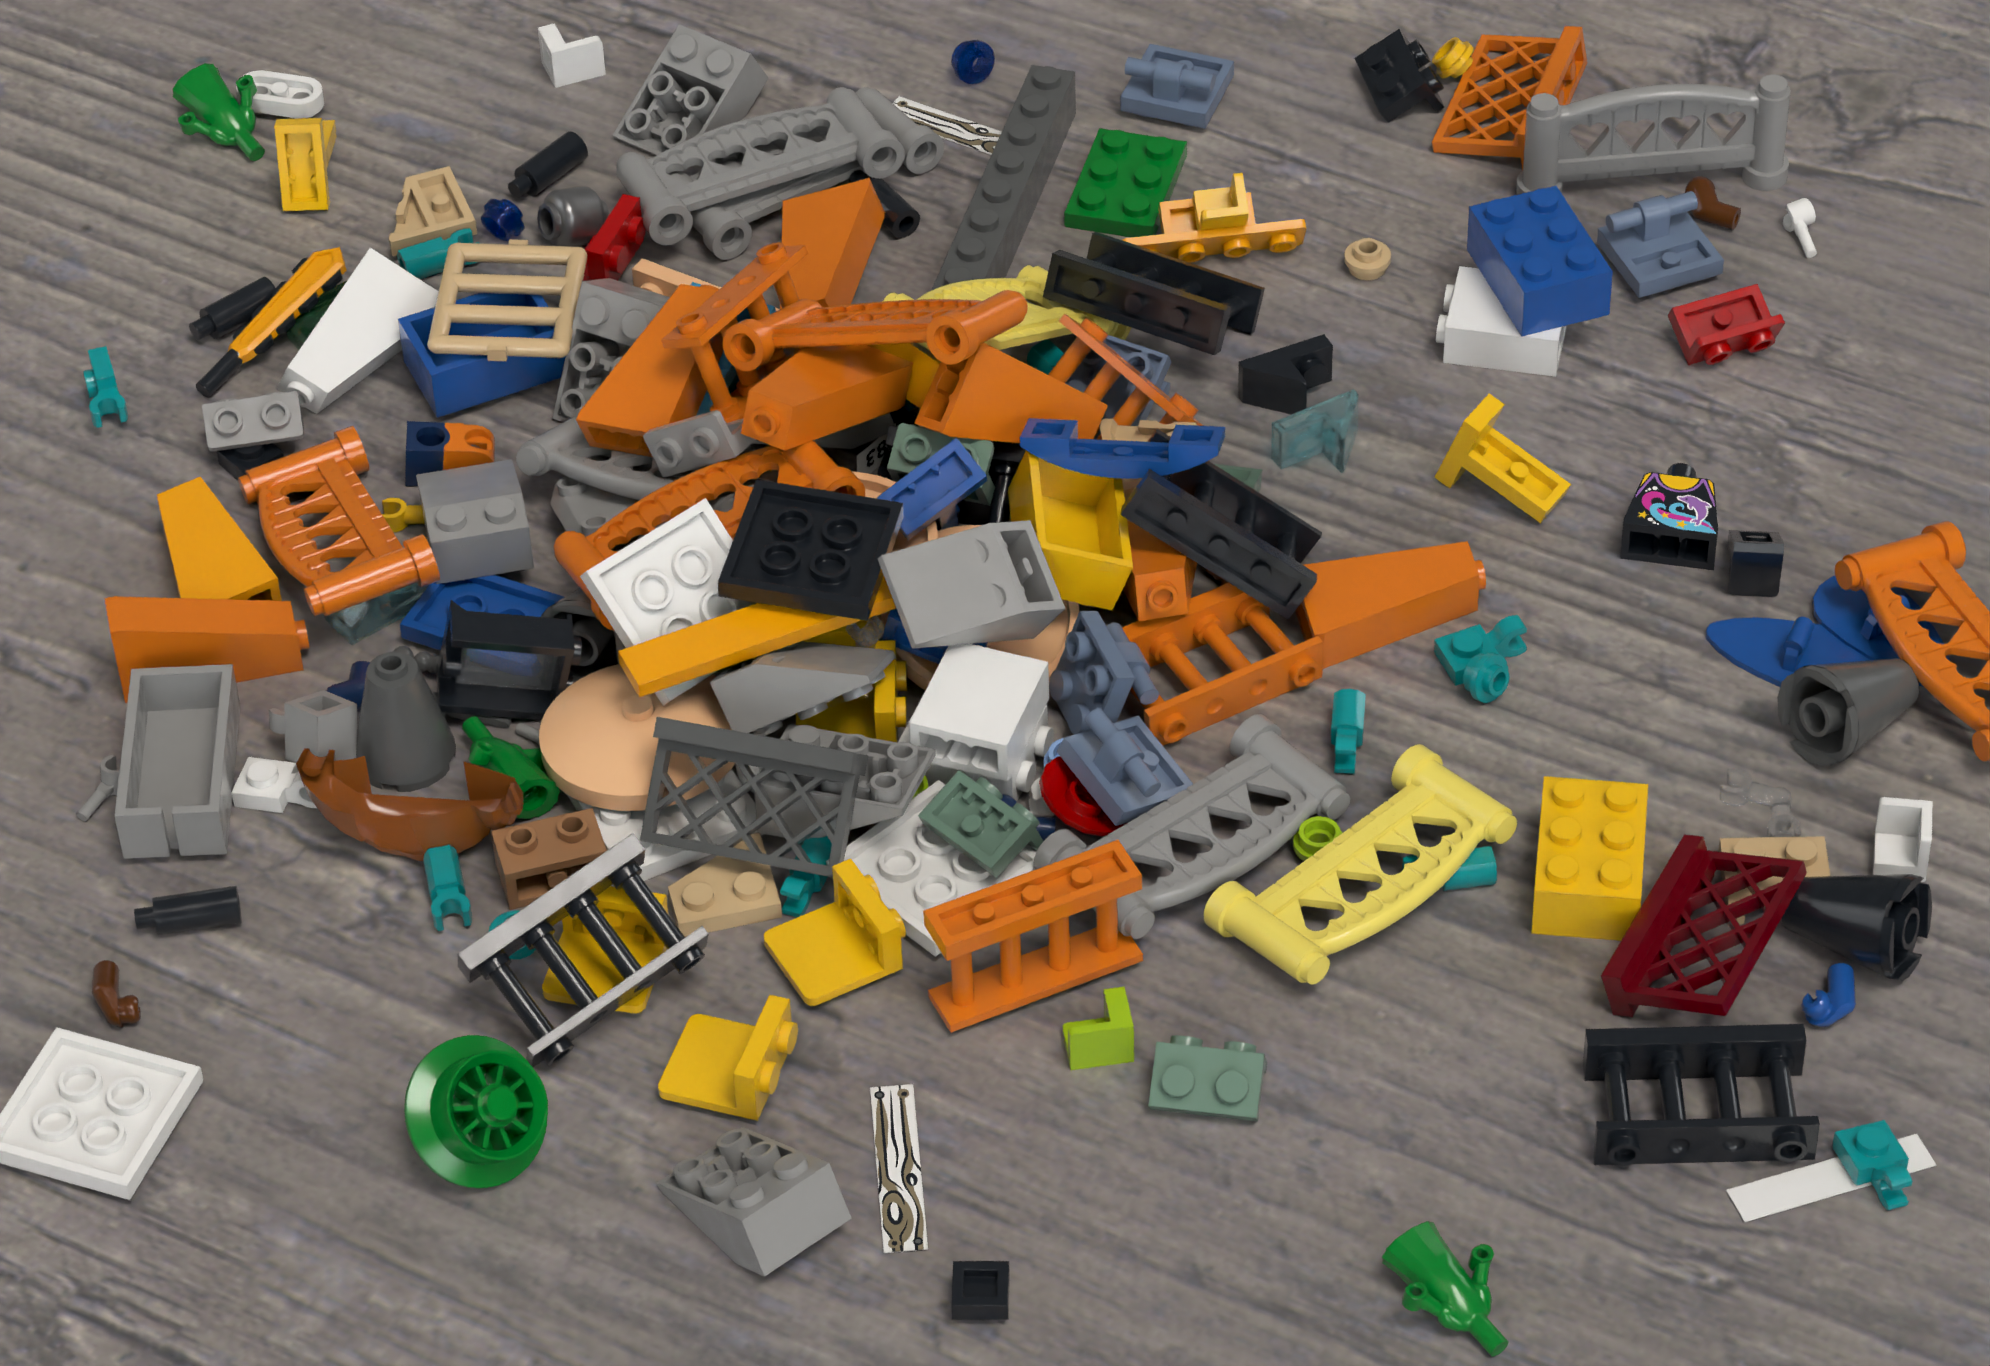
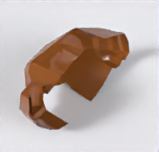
M304 748L296 763L309 798L326 820L341 832L361 842L364 841L381 852L400 855L417 861H423L424 854L429 848L451 845L456 849L457 853L471 848L484 839L491 830L502 829L512 825L517 815H520L523 809V792L515 778L464 762L470 800L372 794L365 756L336 761L335 750H329L325 757H318L312 754L309 748Z

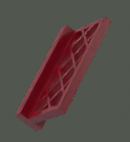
M1684 834L1601 974L1613 1015L1633 1017L1639 1005L1726 1016L1806 876L1807 871L1804 861L1707 850L1703 836ZM1716 870L1737 872L1735 876L1714 885L1711 884ZM1773 876L1783 878L1782 882L1764 890H1760L1756 884ZM1745 888H1748L1752 894L1729 905H1726L1722 898ZM1712 902L1717 907V910L1691 920V916L1696 909ZM1760 908L1764 911L1761 918L1742 926L1736 920ZM1725 923L1732 929L1707 941L1702 936V933ZM1693 938L1697 944L1675 955H1670L1674 945ZM1739 944H1742L1744 947L1740 954L1721 962L1715 955ZM1704 959H1707L1711 965L1687 977L1681 972V969ZM1671 973L1676 979L1675 982L1661 988L1650 987L1653 981ZM1718 980H1721L1723 983L1717 996L1695 993V990Z

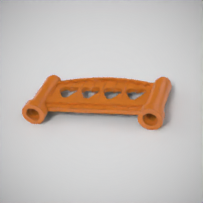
M1011 290L1001 291L983 301L919 299L860 303L824 308L815 300L801 299L759 320L745 319L732 325L723 336V350L726 358L735 368L741 371H752L768 363L773 353L783 348L927 342L930 352L936 359L945 364H957L972 356L976 352L978 345L1020 324L1025 318L1028 305L1022 294Z
M354 426L334 432V439L246 470V475L238 477V482L247 504L254 502L258 504L261 528L270 550L279 563L294 578L306 586L304 593L314 616L320 614L328 616L414 583L424 587L440 581L438 566L426 537L421 534L404 540L403 548L357 475L369 471L370 468L363 444ZM316 491L304 502L297 505H290V499L286 496L292 492ZM329 513L317 524L310 527H303V520L298 518L304 514ZM343 535L325 549H317L316 541L312 540L318 536ZM357 557L348 566L337 572H330V564L326 562L333 558Z
M814 440L785 451L770 445L740 454L735 458L714 463L685 475L635 502L588 536L575 531L562 533L554 543L555 558L591 600V610L604 627L615 631L580 578L584 572L617 553L618 551L612 550L613 547L619 544H626L637 535L648 534L656 529L659 524L669 521L705 498L707 501L715 500L720 494L728 491L735 492L733 508L727 512L714 510L732 540H734L753 487L743 484L750 479L760 478L764 472L769 470L779 471L777 483L865 497V487L851 470L839 467Z
M1944 521L1926 526L1920 535L1845 555L1835 565V576L1840 587L1844 590H1863L1882 632L1898 657L1910 665L1918 681L1941 704L1969 727L1977 731L1972 737L1973 750L1980 760L1990 761V710L1985 706V699L1979 697L1973 691L1975 689L1990 691V611L1976 597V594L1956 571L1963 566L1966 558L1965 542L1959 529L1953 523ZM1897 587L1931 593V596L1921 609L1911 610L1902 604V597L1893 593L1891 588ZM1928 621L1958 626L1959 629L1950 642L1939 644L1931 640L1929 630L1921 627L1918 622ZM1957 655L1981 659L1987 663L1978 676L1966 678L1958 673L1957 665L1950 662L1946 656Z

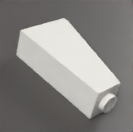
M369 248L287 367L276 389L281 392L298 391L300 406L318 414L402 350L398 319L434 308L439 291L377 251Z

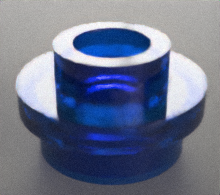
M981 40L962 42L955 48L951 59L956 76L967 84H977L985 80L991 73L995 62L993 49Z
M489 199L484 205L485 212L481 215V222L495 237L503 241H509L512 236H519L524 231L523 214L511 201L507 199H502L501 201Z

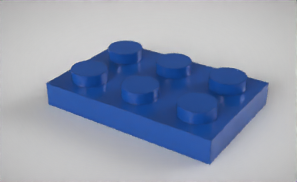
M496 575L436 584L435 582L429 584L401 621V637L441 650L451 600L466 611L541 617L548 607L564 598V596ZM468 648L466 652L470 655V660L514 674L536 675L543 666L536 654Z

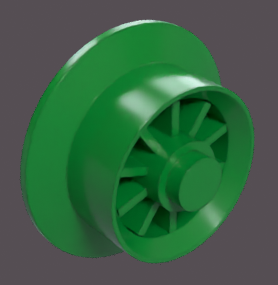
M461 1036L439 1044L418 1063L406 1090L404 1104L405 1123L414 1149L422 1161L435 1174L458 1186L476 1189L489 1188L514 1179L535 1159L546 1133L548 1099L545 1087L537 1072L513 1047L487 1036Z

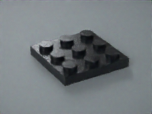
M756 479L718 580V596L868 621L884 576L878 558L881 555L892 552L903 520V503Z

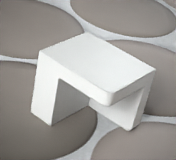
M555 23L538 27L541 61L555 88L606 75L603 44L599 36L565 43Z
M1890 797L1879 799L1874 835L1873 875L1913 874L1923 877L1924 879L1921 882L1926 881L1932 840L1933 801Z

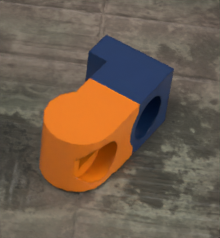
M407 421L405 486H418L417 474L495 462V438L492 432L483 426L465 425L464 423Z

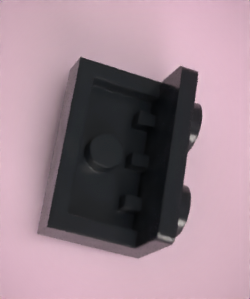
M1400 29L1370 46L1366 51L1354 58L1379 112L1388 123L1425 98L1436 112L1445 108L1438 94L1444 87L1430 66L1425 67L1426 64L1431 62L1429 56L1417 39L1410 43Z

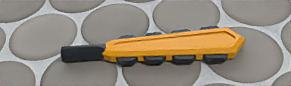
M340 247L315 251L296 265L292 270L293 275L289 280L281 282L271 293L272 298L266 304H261L252 314L253 319L248 325L241 326L232 336L233 341L229 345L227 353L196 383L197 390L203 396L209 398L243 363L252 360L257 354L265 353L274 344V338L279 334L286 333L296 324L295 319L301 313L308 312L319 302L318 297L321 294L332 290L343 279L342 275L347 269Z

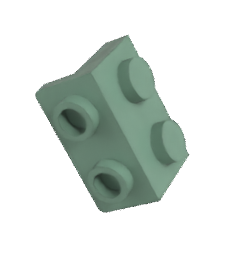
M1182 1035L1171 1036L1170 1043L1156 1042L1148 1104L1150 1109L1258 1122L1263 1076L1267 1070V1060L1265 1054L1256 1053L1257 1046L1244 1042L1228 1041L1224 1042V1049L1202 1047V1039Z

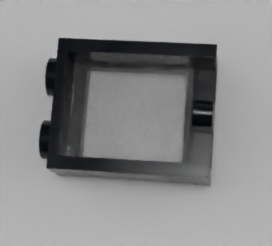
M451 600L436 669L437 704L441 711L445 713L542 720L546 710L555 698L573 684V672H570V667L579 666L582 639L581 636L573 635L572 614H567L566 619L474 612L466 611Z

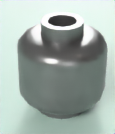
M583 186L555 190L546 196L544 203L539 207L537 216L538 226L543 237L555 246H587L592 237L598 233L609 216V211L606 203L589 187Z

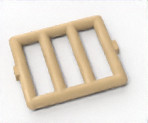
M509 239V244H451L447 251L427 343L428 349L435 354L487 355L488 361H507L508 356L563 358L567 356L573 336L572 325L581 283L584 278L587 252L582 247L528 245V240ZM464 262L567 265L564 277L462 273ZM458 292L561 296L559 307L456 304ZM451 323L555 326L552 339L449 335Z

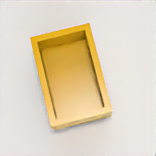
M1026 450L1008 488L1011 522L1031 521L1062 600L1079 603L1084 606L1113 610L1133 569L1128 521L1120 515L1122 506L1125 503L1122 478L1099 477L1068 470L1049 463Z
M1544 776L1531 934L1622 940L1641 908L1648 784Z

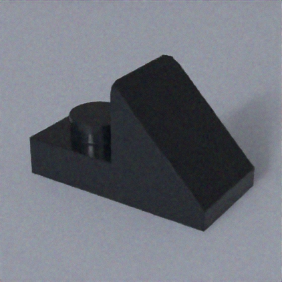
M1323 334L1239 361V399L1245 404L1298 417L1306 416L1307 389L1332 381L1333 345Z
M1729 530V593L1738 596H1777L1784 556V542L1779 532Z

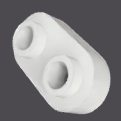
M264 70L245 74L253 77L257 92L252 99L254 113L295 119L311 118L319 113L324 106L322 86L314 78ZM236 86L238 102H239V104H240V103H241V96H240L239 91H238V88H237V86Z

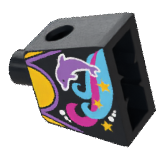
M1685 463L1671 465L1667 470V474L1655 472L1644 474L1624 517L1620 559L1714 570L1718 536L1714 483L1709 479L1696 478L1694 468Z

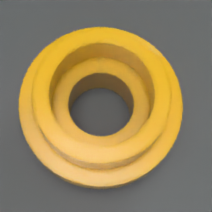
M1458 37L1448 40L1432 58V63L1437 67L1436 74L1442 79L1449 76L1453 78L1461 76L1473 62L1470 56L1473 53L1474 47L1468 41L1462 42Z

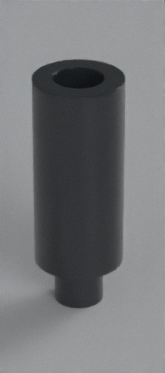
M566 132L515 169V179L508 184L510 193L515 198H520L526 193L530 196H536L588 157L586 144L576 133Z
M855 170L849 177V183L870 178L885 211L882 225L897 238H905L911 235L919 225V213L882 178H872L862 170Z
M262 277L202 308L199 312L200 319L189 324L193 337L196 340H200L210 335L213 339H218L251 322L253 319L252 314L261 304L268 303L272 298L271 293L276 289L274 284L267 277Z
M237 886L152 898L153 906L134 909L137 930L156 927L158 935L242 923Z

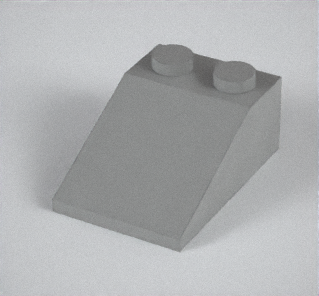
M512 459L416 475L428 543L440 573V581L436 582V584L534 568L528 519Z

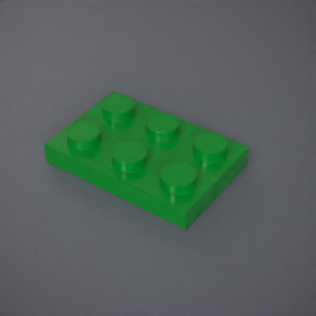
M1099 128L1064 212L1065 227L1124 237L1156 235L1160 226L1159 202L1169 201L1187 157V141Z

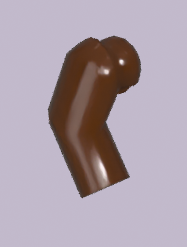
M1703 176L1692 178L1685 188V193L1693 191L1697 198L1698 207L1695 210H1691L1692 215L1696 219L1734 230L1740 219L1741 208L1719 202L1715 186L1708 178Z
M109 960L100 961L93 969L92 995L108 1023L123 1028L125 1023L135 1024L141 1019V1010L138 1006L139 999L135 995L120 997V970L118 966Z

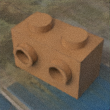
M593 808L491 831L496 867L509 910L529 905L607 851Z

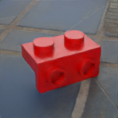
M622 194L598 233L592 237L585 248L587 262L583 281L606 278L619 280L644 241L646 229L643 225L640 197Z
M1758 284L1673 307L1667 315L1688 365L1705 361L1707 365L1717 364L1728 359L1734 352L1748 349L1751 353L1762 351L1775 343V338L1785 324L1782 314L1771 316Z

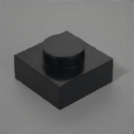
M273 443L217 451L219 465L236 480H238V477L246 475V470L284 457L283 452Z
M953 1261L952 1320H1009V1261Z

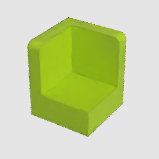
M1125 986L1103 989L1104 1018L1063 1024V1038L1070 1070L1134 1062V1025Z

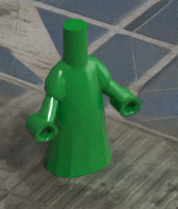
M204 63L188 71L176 82L173 88V98L190 110L178 118L182 132L186 135H193L195 133L206 135L213 142L220 145H237L251 161L261 159L265 149L252 135L256 123L255 113L252 109V99L257 92L253 77L251 75H244L236 81V86L241 96V103L239 104L214 64Z
M476 716L465 720L462 730L472 742L468 760L472 764L481 765L484 768L515 778L523 792V809L520 815H517V818L530 819L540 817L550 811L558 801L560 789L543 772L546 770L542 762L540 748L522 749L517 744L494 737Z
M1426 1221L1412 1227L1397 1237L1386 1248L1382 1256V1264L1394 1271L1408 1285L1405 1287L1402 1296V1305L1407 1310H1425L1436 1316L1437 1321L1445 1328L1457 1332H1470L1492 1357L1499 1355L1508 1346L1509 1341L1488 1319L1491 1311L1492 1297L1487 1283L1490 1265L1494 1256V1251L1489 1245L1480 1244L1472 1249L1468 1260V1266L1473 1271L1472 1278L1469 1277L1442 1239L1434 1222Z

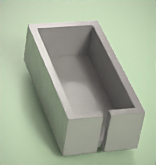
M233 664L131 669L114 815L124 859L170 857L171 849H179L180 856L227 854L232 805L231 792L234 784L241 709Z

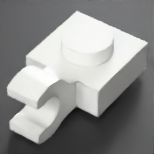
M248 757L231 792L234 806L239 808L283 813L288 802L301 804L309 808H317L309 798L297 765L294 762Z

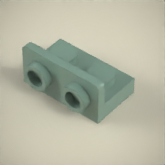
M906 423L899 424L887 465V470L893 481L898 482L957 438L985 472L988 480L963 500L990 506L995 489L988 473L994 452V445L991 441L949 437L920 426Z
M960 770L957 771L918 815L927 828L996 878L1027 844L1037 851L1043 842L1036 829L1040 822L1027 808L1019 803L1010 807L1001 800L1003 795L988 780L979 777L975 782Z

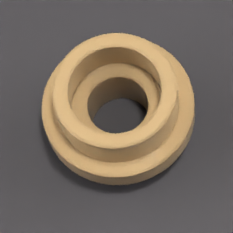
M1363 238L1351 243L1346 248L1344 261L1355 278L1375 280L1380 278L1390 265L1391 251L1387 245L1372 238Z

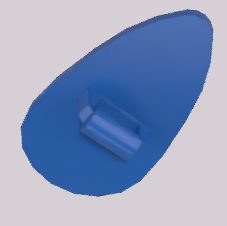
M1836 576L1830 577L1819 585L1812 602L1814 617L1819 624L1844 644L1870 660L1900 659L1882 632L1863 590H1844L1838 584ZM1891 588L1893 593L1902 597L1901 602L1906 608L1911 610L1921 609L1903 588ZM1918 622L1921 627L1929 630L1931 640L1944 644L1931 622Z
M1758 617L1732 618L1709 624L1706 630L1707 641L1718 653L1734 665L1778 687H1781L1782 681L1788 675L1793 674L1803 666L1870 660L1844 644L1821 624H1815L1807 617H1798L1795 621Z

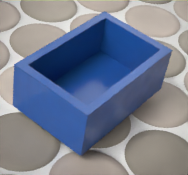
M1557 186L1537 189L1469 206L1467 251L1521 337L1610 314L1613 271Z
M478 293L456 300V304L548 307L542 295ZM435 307L398 319L404 362L437 418L540 384H545L562 376L566 356L563 358L508 356L507 361H488L487 355L432 353L428 349L427 343ZM451 323L449 335L552 339L555 326Z

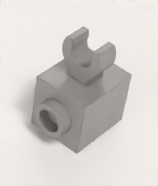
M322 690L285 702V712L275 708L269 709V729L278 734H285L286 760L297 763L304 748H309L311 753L318 757H325L329 750H335L336 761L356 758V703Z

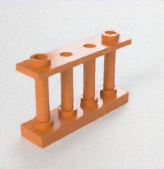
M776 242L762 247L757 251V257L694 312L678 319L676 322L677 327L661 340L664 349L691 347L713 403L710 411H720L726 423L743 419L749 389L804 347L783 348L773 353L770 361L758 370L741 371L735 368L740 381L736 385L737 389L730 394L709 340L719 331H721L723 337L729 327L738 323L736 316L745 308L748 309L751 319L759 320L769 315L770 312L763 293L772 285L775 288L782 308L799 301L789 270L808 254L805 245L784 246L783 243Z
M1066 314L1061 317L1059 322L1077 337L1050 371L1049 376L1066 383L1092 349L1107 362L1083 393L1101 401L1121 374L1136 386L1112 418L1117 425L1131 426L1152 399L1167 412L1159 423L1196 422L1198 426H1204L1194 418L1199 410L1178 393H1175L1170 398L1104 342L1108 334L1088 318H1085L1080 324ZM1101 434L1096 440H1102Z
M1230 583L1191 598L1188 614L1136 621L1122 627L1129 641L1139 646L1150 668L1165 662L1189 690L1166 701L1159 695L1155 702L1145 705L1140 702L1132 687L1130 689V692L1145 708L1144 723L1162 746L1177 742L1187 735L1296 688L1307 686L1313 681L1322 678L1323 641L1319 636L1294 645L1270 618L1269 607ZM1251 626L1275 654L1251 664L1227 635ZM1208 644L1232 673L1208 682L1184 653Z
M1119 840L923 911L924 926L946 961L951 960L952 981L928 990L929 999L950 1033L1143 961V953L1131 936H1124L1118 931L1117 898L1142 890V874ZM1096 906L1097 927L1070 937L1069 916ZM1048 924L1049 945L1021 955V934ZM999 942L1000 963L973 973L972 952Z

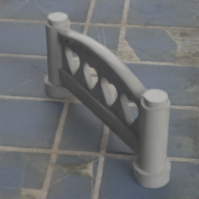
M1771 74L1764 76L1756 86V89L1753 90L1706 84L1651 85L1600 94L1567 105H1559L1558 99L1554 95L1548 93L1537 94L1531 98V102L1527 105L1523 171L1517 177L1516 195L1552 186H1557L1562 193L1563 182L1738 167H1742V179L1749 187L1760 191L1779 189L1787 182L1789 160L1784 154L1791 93L1788 82L1780 75ZM1736 111L1744 113L1743 117L1725 138H1719L1707 122L1708 117L1715 113H1722L1726 116ZM1689 115L1697 116L1698 120L1677 142H1674L1661 126V123L1668 117L1683 119ZM1642 119L1652 120L1653 122L1634 145H1628L1615 129L1622 121L1637 123ZM1596 123L1606 124V129L1589 149H1583L1570 133V130L1579 124L1588 127Z
M839 87L830 92L826 100L827 104L778 111L724 125L688 139L649 159L635 152L625 153L617 161L616 174L629 195L640 197L643 225L651 238L658 244L672 245L684 239L690 232L693 224L691 211L854 160L858 161L870 177L886 178L894 174L901 167L905 158V150L892 132L883 130L853 90ZM819 126L829 128L826 139L820 142L795 135L799 132H810ZM777 139L787 141L783 153L778 155L754 148L757 145H768ZM735 152L745 154L741 166L737 168H730L711 161L715 158H726ZM694 165L702 167L698 180L692 182L669 175L673 171H684L686 168Z
M864 87L856 92L857 96L883 130L892 132L903 145L905 150L903 165L915 174H923L933 169L939 163L944 153V142L931 128L925 125L918 126L876 89ZM819 126L810 132H799L795 135L820 142L826 139L829 128ZM777 139L768 145H757L754 148L778 155L783 153L787 141ZM735 152L726 158H717L713 162L730 168H737L741 166L745 154ZM854 160L784 183L771 185L768 188L750 192L720 203L707 205V207L690 212L693 218L692 226L703 236L705 246L715 256L723 260L733 259L739 256L750 243L752 237L750 222L781 209L784 200L822 191L849 179L855 170L865 171L858 161ZM701 170L690 177L686 173L673 171L669 175L692 182L698 180Z
M583 406L577 408L569 420L523 443L516 455L517 465L526 475L540 476L550 470H555L595 488L637 500L673 482L669 477L690 474V471H685L663 478L653 457L589 446L576 421L578 413ZM604 455L611 458L606 461H595L588 457ZM642 465L651 469L640 472L633 471L628 467ZM766 471L758 480L777 483L779 471ZM750 479L743 485L753 487L756 479ZM735 492L722 493L715 500H709L708 502L713 510L727 512L733 508Z
M1256 714L1246 719L1235 731L1230 742V752L1236 759L1226 764L1225 767L1214 771L1206 776V778L1187 787L1186 790H1182L1167 799V801L1160 803L1147 813L1133 819L1128 824L1123 825L1088 847L1070 830L1061 829L1052 833L1039 846L1034 857V868L1036 870L1119 840L1133 861L1171 870L1172 873L1170 875L1157 877L1156 883L1152 886H1142V890L1117 898L1118 931L1124 936L1138 939L1146 935L1152 928L1155 921V915L1152 912L1189 901L1242 876L1280 849L1299 831L1300 825L1314 814L1332 820L1339 818L1347 810L1350 804V796L1346 793L1345 786L1281 737V729L1262 714ZM1252 791L1284 798L1289 803L1284 806H1276L1274 812L1270 815H1257L1252 811L1248 792ZM1213 814L1245 821L1251 826L1246 829L1236 830L1232 838L1220 839L1213 834L1209 815ZM1177 838L1205 844L1211 847V850L1205 853H1197V857L1192 862L1182 863L1174 858L1170 839Z

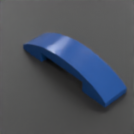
M1029 418L1020 436V447L1049 463L1075 472L1099 477L1138 479L1143 478L1149 469L1160 476L1169 475L1193 468L1218 456L1225 438V427L1175 425L1169 443L1078 439V420Z

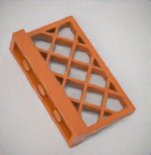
M1565 26L1560 38L1481 34L1471 56L1473 62L1463 73L1432 140L1433 152L1521 158L1523 170L1527 109L1511 116L1505 111L1521 104L1527 108L1531 98L1540 93L1554 95L1558 99L1559 105L1570 104L1587 65L1582 27ZM1489 51L1508 52L1492 60L1487 56ZM1539 53L1551 54L1536 62L1530 58ZM1517 63L1523 66L1509 74L1503 71V69ZM1490 75L1495 78V80L1482 86H1478L1475 83ZM1533 77L1539 81L1523 89L1518 85ZM1506 89L1511 93L1496 101L1490 97ZM1477 102L1483 105V107L1469 113L1463 110V108ZM1494 116L1499 120L1484 128L1478 125V123ZM1465 129L1471 132V134L1462 138L1450 137ZM1509 131L1515 135L1513 141L1493 139Z

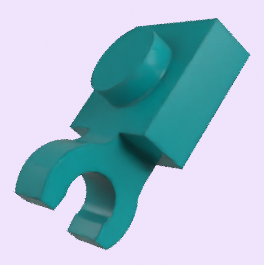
M107 347L88 350L91 369L83 371L89 399L93 398L89 404L93 425L96 428L103 427L101 417L111 413H117L121 423L128 420L126 402L118 391Z
M1511 615L1500 620L1487 634L1482 626L1478 624L1434 639V653L1454 685L1457 686L1463 684L1465 668L1475 655L1496 653L1505 658L1515 657L1527 651V646L1520 637V635L1527 632V628L1518 615Z
M1882 1120L1836 1131L1832 1148L1854 1184L1857 1186L1871 1182L1880 1202L1886 1210L1907 1206L1909 1201L1902 1188L1912 1186L1913 1182L1907 1170L1909 1158L1886 1121Z

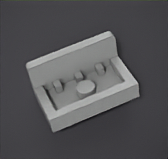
M298 391L271 392L263 396L243 399L229 398L214 403L202 404L207 446L212 452L298 440L304 436Z
M718 410L653 428L643 435L663 478L685 471L692 473L714 463L753 451L751 444L756 441V439L741 434L743 419L726 423L721 412Z

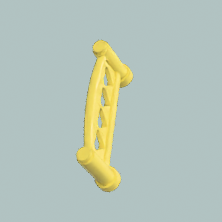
M1025 266L1019 272L1017 278L976 279L944 285L916 299L983 301L1004 290L1019 292L1025 299L1034 304L1027 302L1028 310L1020 324L984 342L998 350L1073 334L1059 322L1064 314L1080 324L1085 318H1088L1108 335L1122 340H1126L1131 330V327L1042 298L1048 271L1040 266ZM892 292L883 301L914 299L904 293L897 294ZM927 342L918 343L919 345L929 350Z
M1417 744L1408 748L1394 766L1391 781L1393 787L1399 791L1256 897L1251 891L1236 881L1222 884L1213 892L1206 903L1204 921L1207 926L1223 937L1235 936L1297 981L1314 985L1320 982L1329 970L1330 960L1327 957L1328 955L1369 938L1416 909L1456 873L1483 839L1488 842H1497L1498 844L1507 842L1516 830L1517 819L1512 815V811L1508 807L1444 767L1442 759L1438 754L1424 745ZM1419 823L1452 827L1456 831L1450 835L1442 836L1441 842L1438 845L1425 847L1418 842L1413 825ZM1387 851L1413 854L1419 858L1415 862L1404 864V869L1400 873L1388 875L1381 870L1376 852ZM1339 879L1377 882L1381 887L1367 892L1366 898L1361 902L1351 903L1343 898ZM1306 906L1339 910L1344 914L1337 919L1329 920V924L1325 929L1312 931L1305 926L1301 908Z

